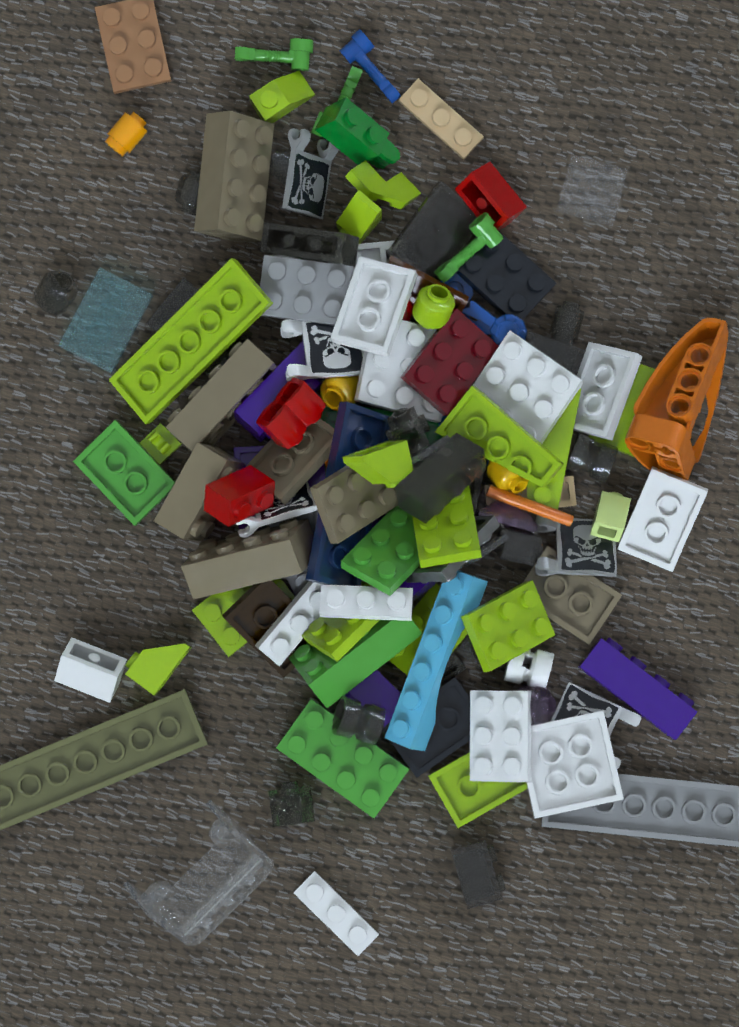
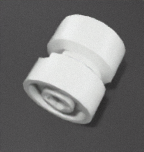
M539 649L533 653L531 650H528L507 662L504 681L516 684L526 681L528 687L545 691L552 668L554 653ZM523 664H529L530 667H529V669H527L526 667H523L522 665H523Z

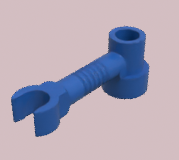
M359 29L351 36L352 40L339 51L350 64L356 61L367 75L373 79V82L388 100L394 103L401 95L367 57L366 54L375 46Z

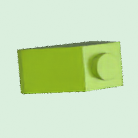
M296 71L272 80L249 95L250 104L261 120L274 123L314 97L315 93L301 72Z
M358 190L336 222V227L339 229L338 236L349 245L353 242L361 244L382 220V209Z
M407 440L386 441L343 456V462L372 484H385L386 488L401 486L404 484V479L415 476Z
M184 643L145 649L140 654L135 652L125 665L129 668L125 675L155 696L192 647Z

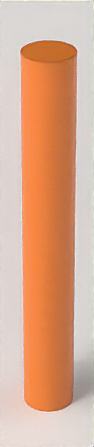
M489 485L486 496L569 527L572 525L574 516L501 490L492 485Z

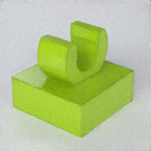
M161 423L140 442L142 447L160 465L182 445Z

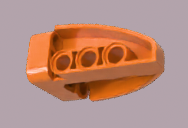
M705 318L690 329L659 363L634 404L633 411L635 415L625 437V443L632 455L649 471L653 466L688 481L694 464L699 462L715 410L723 375L728 342V327L725 320ZM706 396L708 415L704 430L694 446H692L690 440L692 429Z

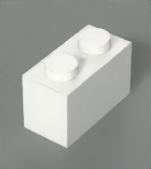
M71 637L61 655L54 681L110 703L120 684L127 659Z

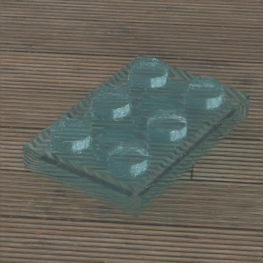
M100 267L58 346L112 374L153 295Z

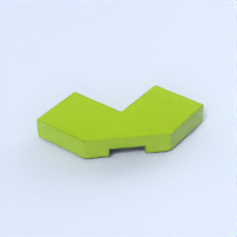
M366 160L351 169L345 176L357 190H360L370 200H384L389 202L391 207L397 209L404 208L421 194L402 172L385 181Z

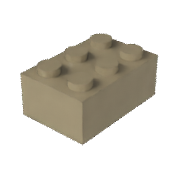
M197 442L154 522L184 540L203 541L204 538L207 539L215 528V523H213L215 518L204 511L205 485L244 468L245 463L217 446Z

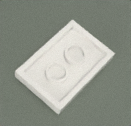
M359 256L330 338L332 342L389 357L418 276L416 270Z
M588 342L576 375L584 383L580 387L581 393L574 431L613 440L642 360L641 355L631 351Z
M652 466L617 549L673 572L708 489Z
M470 690V781L531 782V691Z

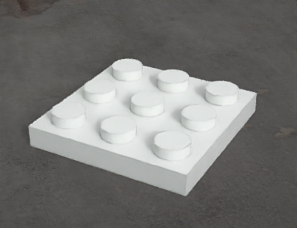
M402 320L389 357L364 351L354 401L435 423L441 422L442 414L400 378L437 329H425L419 324Z
M509 330L473 386L481 390L542 444L584 381Z
M604 710L531 726V782H526L534 819L624 799Z

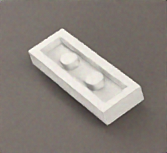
M308 581L256 643L255 646L278 666L285 661L303 639L302 634L309 628L310 624L320 617L321 584Z
M321 584L320 617L412 621L413 588L399 587L389 596L373 586Z
M315 871L294 891V894L357 956L379 935Z

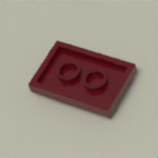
M456 308L453 310L448 322L442 328L436 330L400 378L443 416H447L483 371L499 346Z

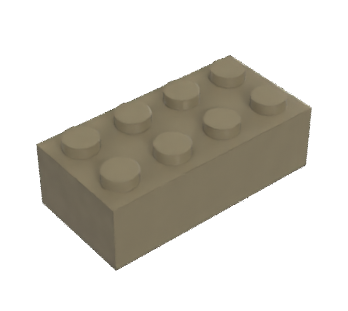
M233 111L206 114L195 232L234 242L262 241L274 132L273 123Z
M247 339L243 344L241 342L237 343L229 352L230 358L223 366L218 364L208 376L210 380L203 387L198 386L192 391L188 397V404L182 410L180 408L176 409L168 418L169 424L166 426V429L191 453L197 442L214 446L236 422L234 411L277 368L275 363L250 340Z
M290 518L279 523V526L270 528L269 525L259 527L251 536L242 538L238 532H234L223 540L216 541V538H210L199 543V548L191 552L189 558L181 566L192 598L198 599L302 573L309 564L314 534L308 518L299 521L296 518Z

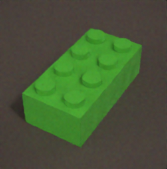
M380 620L338 662L308 643L300 646L289 659L324 706L329 708L421 636L422 632L413 620Z
M313 699L308 702L276 747L280 752L372 818L377 816L409 771L408 767Z

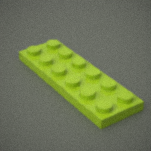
M231 258L109 381L145 424H150L244 333L273 302L236 259Z

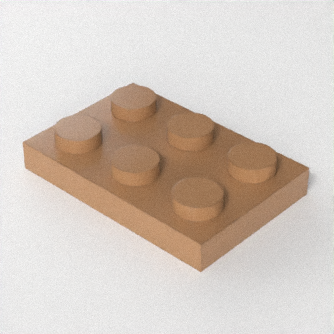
M125 0L95 7L114 94L171 82L154 0Z

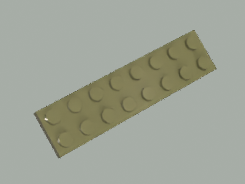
M186 689L0 765V830L208 745Z

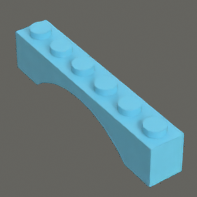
M458 570L454 579L441 584L384 737L385 739L408 749L426 750L435 726L436 705L441 680L452 650L465 628L461 616L479 607L488 581Z

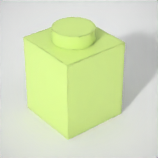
M602 491L597 503L590 535L619 543L625 529L631 498L624 497L618 492Z

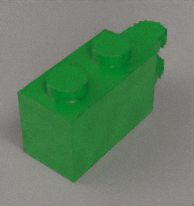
M347 97L325 108L315 131L357 165L366 160L378 167V169H383L385 166L400 160L399 150L387 139L389 132Z

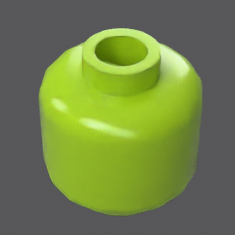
M439 284L425 286L417 294L412 308V315L423 328L440 329L450 319L455 307V299L445 286Z

